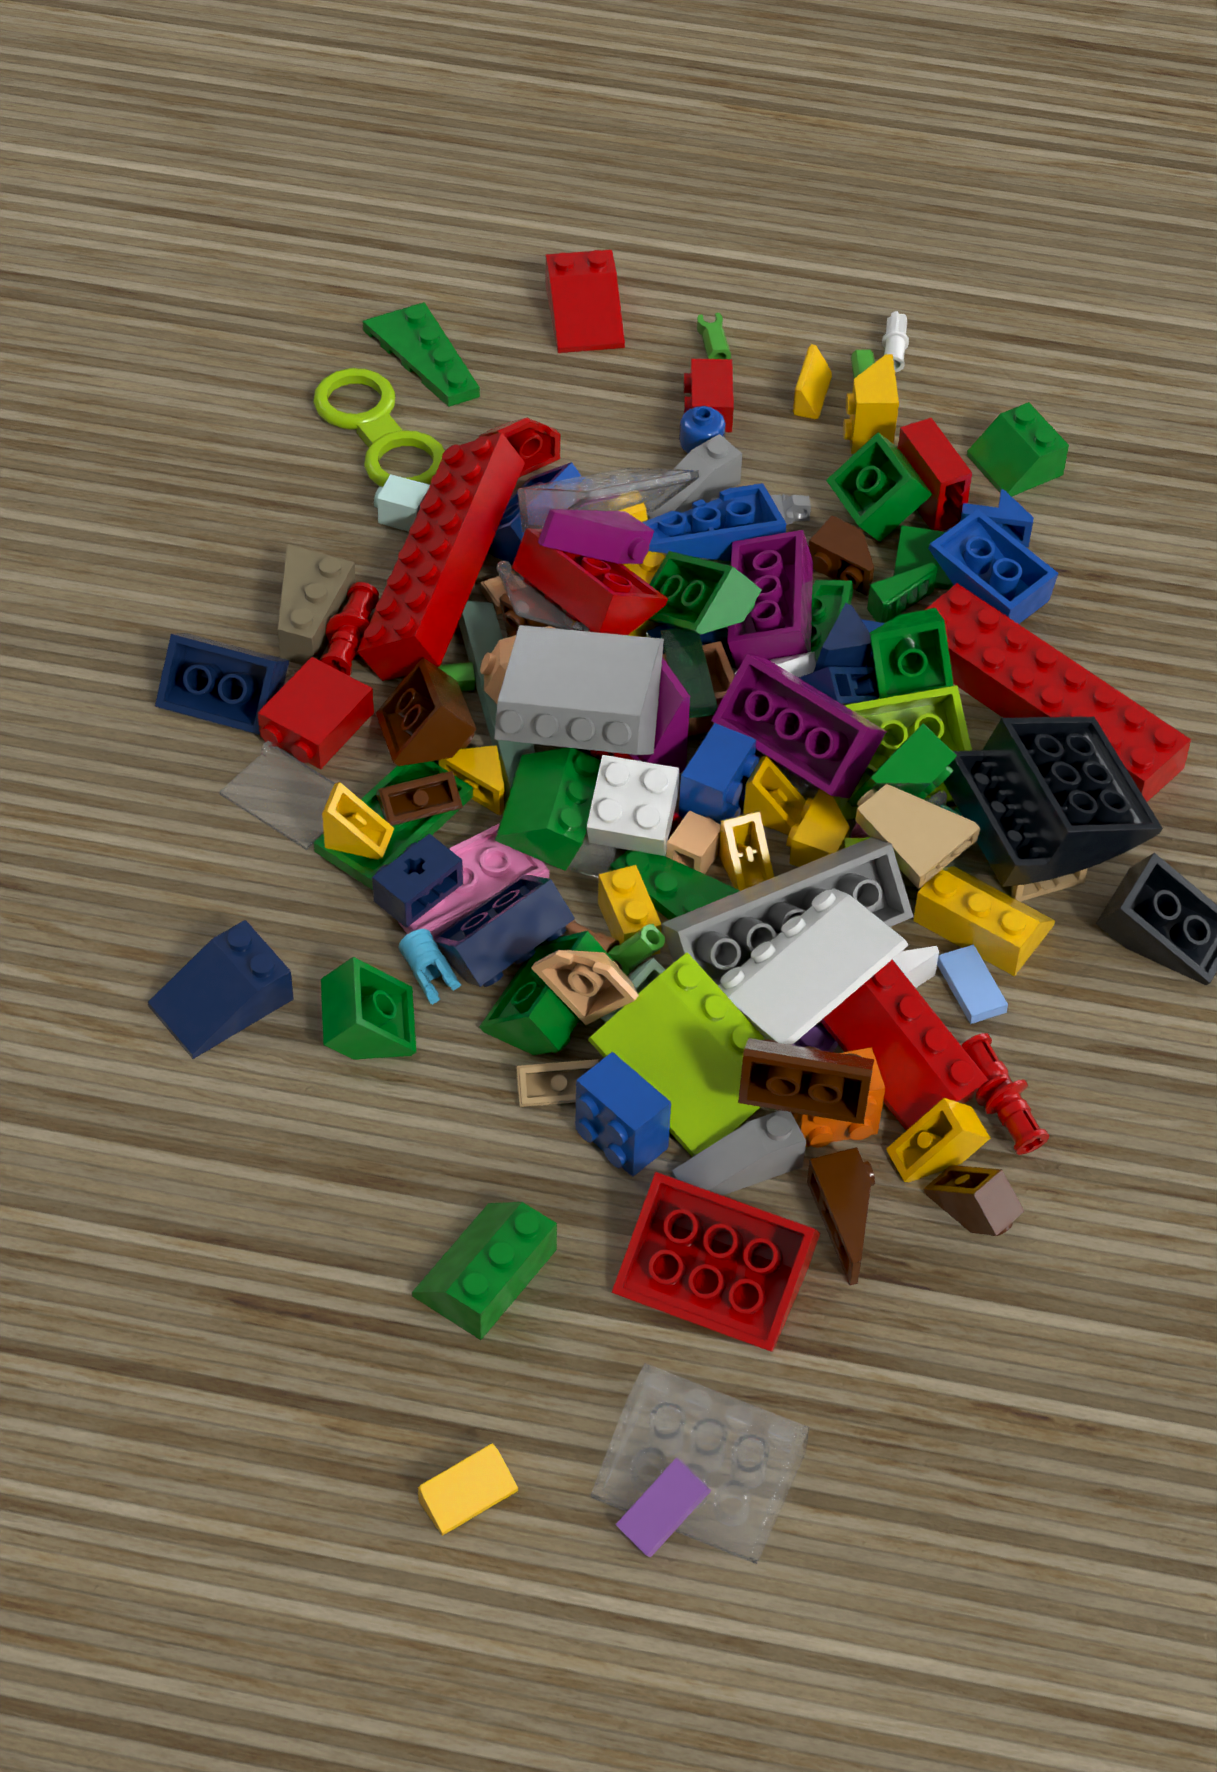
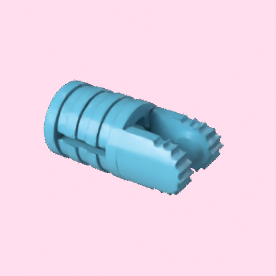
M418 929L412 931L400 941L398 948L411 970H413V975L430 1004L433 1005L440 1000L439 993L431 983V980L442 975L444 982L453 991L461 986L446 958L438 949L429 930Z

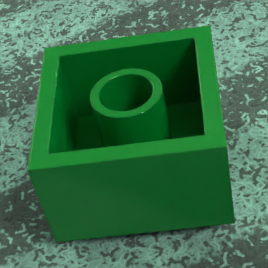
M879 432L826 480L857 525L879 542L932 495V492L901 450Z

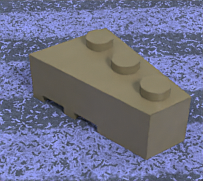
M287 544L278 621L280 658L300 665H304L311 657L320 660L329 643L325 633L326 625L331 617L342 612L343 607L348 602L347 593L349 587L356 583L354 562Z

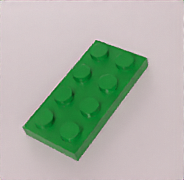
M433 761L396 766L361 800L385 820L376 796L378 789L449 771ZM454 775L461 803L464 806L473 798V787ZM460 809L392 826L394 831L384 856L378 860L325 848L324 833L314 841V852L373 890L372 877L380 867L393 862L412 843H418L429 833L433 835Z

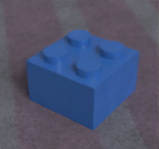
M714 723L681 774L679 815L682 820L689 810L698 815L709 817L721 824V820L740 816V807L745 801L746 782L759 762V757L755 756L756 739Z
M611 1052L576 1080V1130L585 1141L589 1143L594 1142L603 1150L612 1165L617 1168L622 1167L634 1177L668 1149L671 1101L614 1052Z

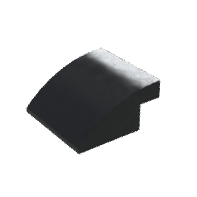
M1095 717L1001 718L982 750L953 751L957 757L949 766L954 771L943 782L961 815L974 821L980 827L977 843L1002 887L1047 881L1093 867L1139 846L1160 834L1163 829Z

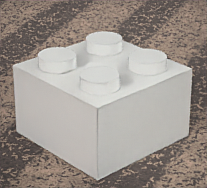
M602 755L587 823L589 843L665 856L680 787L679 768Z

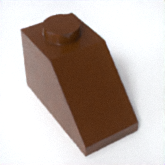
M951 1165L923 1189L933 1202L970 1233L999 1236L1007 1232L1012 1227V1222L1024 1212L1002 1169Z

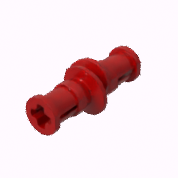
M365 582L353 583L349 587L347 604L343 607L341 613L329 619L325 632L330 642L329 650L320 660L349 676L352 673V660L357 655V650L364 637V631L370 624L371 611L379 601L378 590Z
M988 1033L975 1035L966 1040L961 1046L988 1079L986 1084L981 1086L976 1093L975 1099L977 1103L985 1107L986 1114L997 1113L1002 1126L1007 1128L1015 1142L1014 1150L1016 1154H1027L1038 1149L1047 1142L1049 1134L1045 1129H1040L1031 1114L1030 1106L1020 1095L1028 1086L1026 1080L1022 1079L1012 1082L1008 1075V1069L999 1060L991 1046L992 1038Z

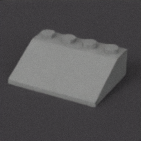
M519 625L497 702L494 739L632 755L653 754L664 639Z

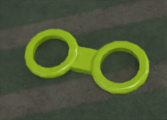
M348 368L336 371L320 382L315 389L313 401L318 415L329 424L339 428L357 429V434L369 448L365 454L364 467L369 478L379 487H383L390 476L379 464V460L386 452L401 446H414L427 452L431 456L433 463L427 471L420 475L402 478L431 485V479L439 467L445 450L442 444L430 435L419 431L402 430L390 416L395 406L396 394L387 379L379 373L368 369ZM348 384H363L372 387L381 396L377 406L367 412L358 414L344 413L336 410L330 405L328 398L334 390Z

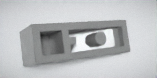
M720 434L692 449L640 502H644L648 520L670 511L685 512L692 509L693 502L703 499L708 503L711 501V498H717L719 492L739 485L741 480L742 453Z
M780 1110L749 1121L673 1169L672 1176L680 1181L723 1196L802 1168L806 1139L792 1113Z

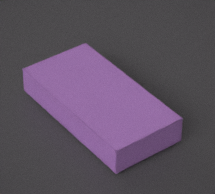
M676 1457L615 1525L646 1556L651 1558L712 1490L681 1459Z

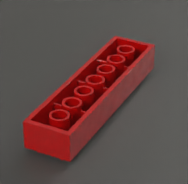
M502 432L488 437L481 436L474 441L462 445H452L442 454L439 467L431 479L428 492L420 504L417 517L409 529V535L398 554V560L387 579V585L375 606L376 610L370 624L364 631V637L357 650L382 681L408 675L422 657L437 667H440L525 464L524 460Z
M958 583L926 608H936L945 620L953 684L958 685L961 690L1002 718L1095 717L1146 802L1184 769L1191 743L1190 738Z

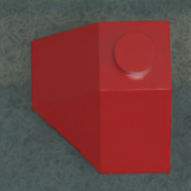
M528 417L507 422L479 435V437H488L501 432L504 434L525 462L519 478L560 459L561 434L556 429Z

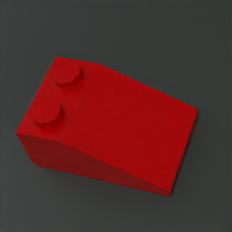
M612 250L546 254L545 286L557 352L568 353L625 348L617 272Z

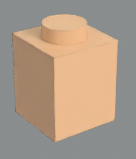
M689 810L667 841L666 857L705 874L719 853L721 824L716 823L709 817L698 815Z

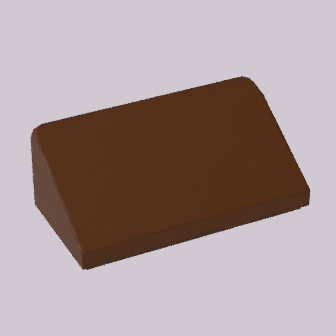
M453 771L380 788L376 792L385 821L391 826L463 808Z

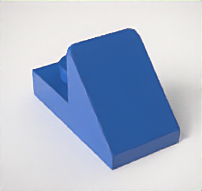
M1001 489L998 508L963 503L960 521L979 509L1021 544L1029 547L1034 517L1005 490Z

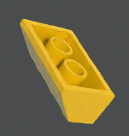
M955 866L944 867L918 891L913 919L914 922L961 948L974 944L983 960L1014 977L1055 924V920Z

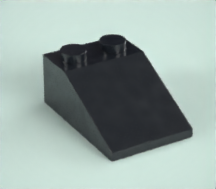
M1156 853L1149 855L1130 867L1096 924L1126 949L1201 984H1210L1217 972V904Z

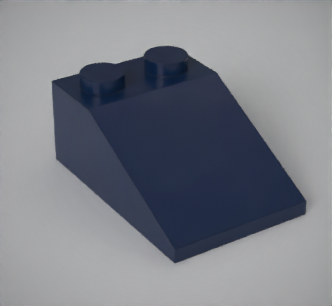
M244 920L211 939L148 1001V1007L190 1057L195 1059L294 1000L291 971L253 927Z

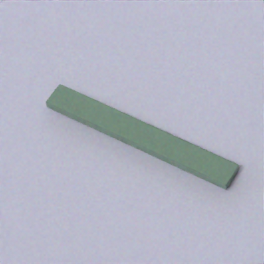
M467 601L459 620V626L469 662L473 663L475 684L492 746L497 745L504 789L508 799L521 756L536 752L532 743L494 739L497 704L484 691V674L480 673V667L487 652L492 653L498 641L503 639L493 603Z

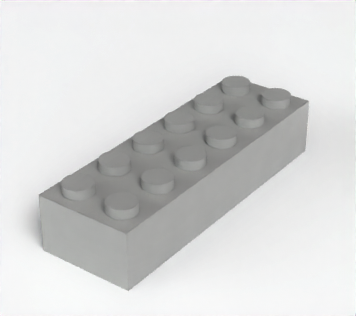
M871 837L661 923L673 962L688 952L709 977L719 985L725 973L733 968L741 967L751 958V953L757 946L774 939L782 932V926L789 919L801 916L812 906L811 903L817 895L833 888L851 895L889 927L913 918L892 844Z

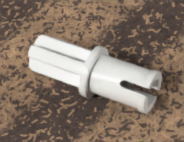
M898 311L892 312L891 316L887 318L886 334L882 338V345L885 348L884 355L893 354L895 372H899L904 368L905 349L909 345V338L906 335L907 317L905 314H899Z

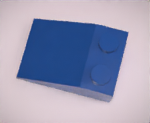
M979 509L972 512L930 543L928 548L953 585L958 583L1018 624L1050 600L1058 576V572Z

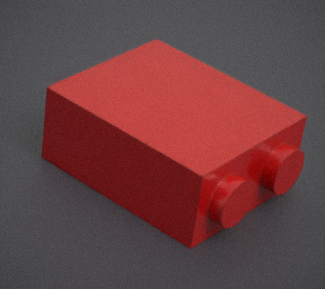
M932 417L900 427L898 448L932 492V495L916 510L930 529L943 531L952 528L961 520L963 503L968 504L972 479L971 470Z
M311 657L258 712L260 737L269 745L277 746L294 755L300 762L309 763L321 770L374 714L373 688Z

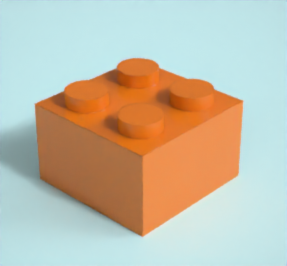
M872 1047L840 1053H852L864 1058L874 1059L864 1124L791 1112L806 1139L805 1147L819 1148L831 1142L848 1139L863 1140L871 1135L878 1134L885 1085Z

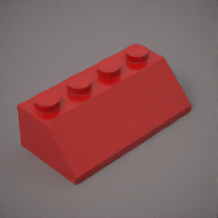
M526 528L512 568L524 577L523 581L527 585L542 591L547 601L560 605L567 611L566 615L569 618L581 622L588 627V632L629 635L666 606L667 597L623 564L544 547L538 543L542 529Z
M893 959L821 1020V1023L844 1052L872 1047L885 1085L883 1102L906 1131L943 1098L965 1104L988 1081Z

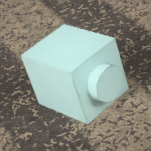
M390 474L385 485L377 489L374 497V507L378 509V523L409 532L430 485Z

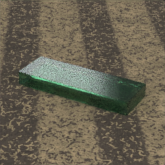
M678 628L660 630L661 639H664L663 651L666 663L690 695L689 718L714 715L717 710V702L700 634Z

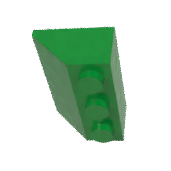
M668 551L649 584L667 597L668 601L666 606L648 620L701 635L744 622L746 616L754 608L755 601L762 589L733 566Z
M923 723L847 802L852 807H859L857 803L864 794L871 789L879 791L886 784L924 799L954 771L949 764L957 755Z
M568 747L522 755L495 841L566 871L584 841L601 760L575 748Z
M589 931L558 937L550 942L545 940L535 947V954L522 964L479 1028L484 1033L532 1055L549 1052L556 1053L562 1050L569 1043L571 1032L581 1020L531 967L535 962L557 950L604 952L614 961Z
M524 1202L488 1203L412 1291V1297L479 1340H482L557 1250V1223Z

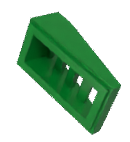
M934 562L870 584L867 610L874 620L886 623L934 592L937 573L936 564Z

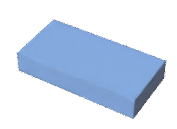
M974 944L938 956L937 966L970 1024L1007 1013L1008 1003Z

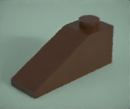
M855 1147L810 1159L807 1184L849 1285L858 1284L871 1186L875 1184L871 1164L868 1161L863 1162L858 1148Z

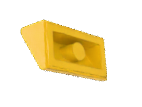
M814 344L808 347L795 387L793 413L796 416L818 419L832 378V372L818 347Z
M492 1443L418 1487V1501L443 1536L516 1493L518 1487L499 1450Z

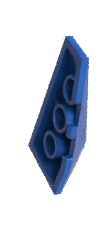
M763 483L729 488L719 492V498L708 503L703 499L693 502L692 509L685 512L670 511L642 522L654 530L648 551L659 553L672 551L692 557L731 562L732 542L786 533V522Z

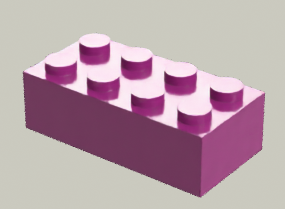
M799 530L732 542L731 566L762 589L755 601L754 608L746 616L744 622L728 626V645L737 670L741 666L746 654L770 660L811 652L813 560L804 531Z
M746 654L711 720L716 724L756 739L757 750L829 795L848 799L852 796L887 732L770 660L751 654Z

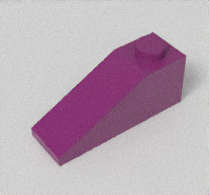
M550 509L538 543L544 547L617 564H642L648 553L654 530L626 511Z

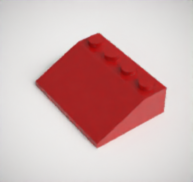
M655 1172L611 1293L773 1352L806 1276L821 1233L806 1225Z

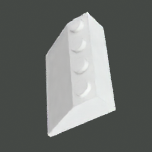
M833 888L817 895L811 903L812 906L801 916L789 919L782 926L780 934L771 941L757 946L752 951L751 958L741 967L729 970L721 978V984L718 987L765 1039L774 1040L781 1044L793 1045L908 946L903 937L845 892Z

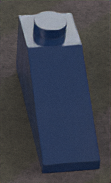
M826 667L798 677L842 705L879 699L874 667Z

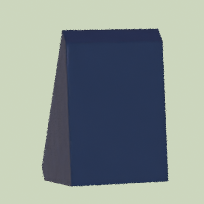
M845 603L821 649L813 672L826 667L867 666L872 653L870 635L852 605Z

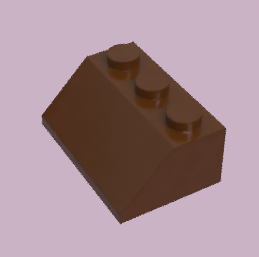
M424 657L420 659L376 712L392 761L398 766L453 758L459 749H464L470 744L477 730L457 680Z
M749 1038L743 1053L738 1103L864 1124L874 1059L864 1058L852 1053L840 1054L822 1051L811 1046L799 1047L781 1044L770 1039L757 1040Z

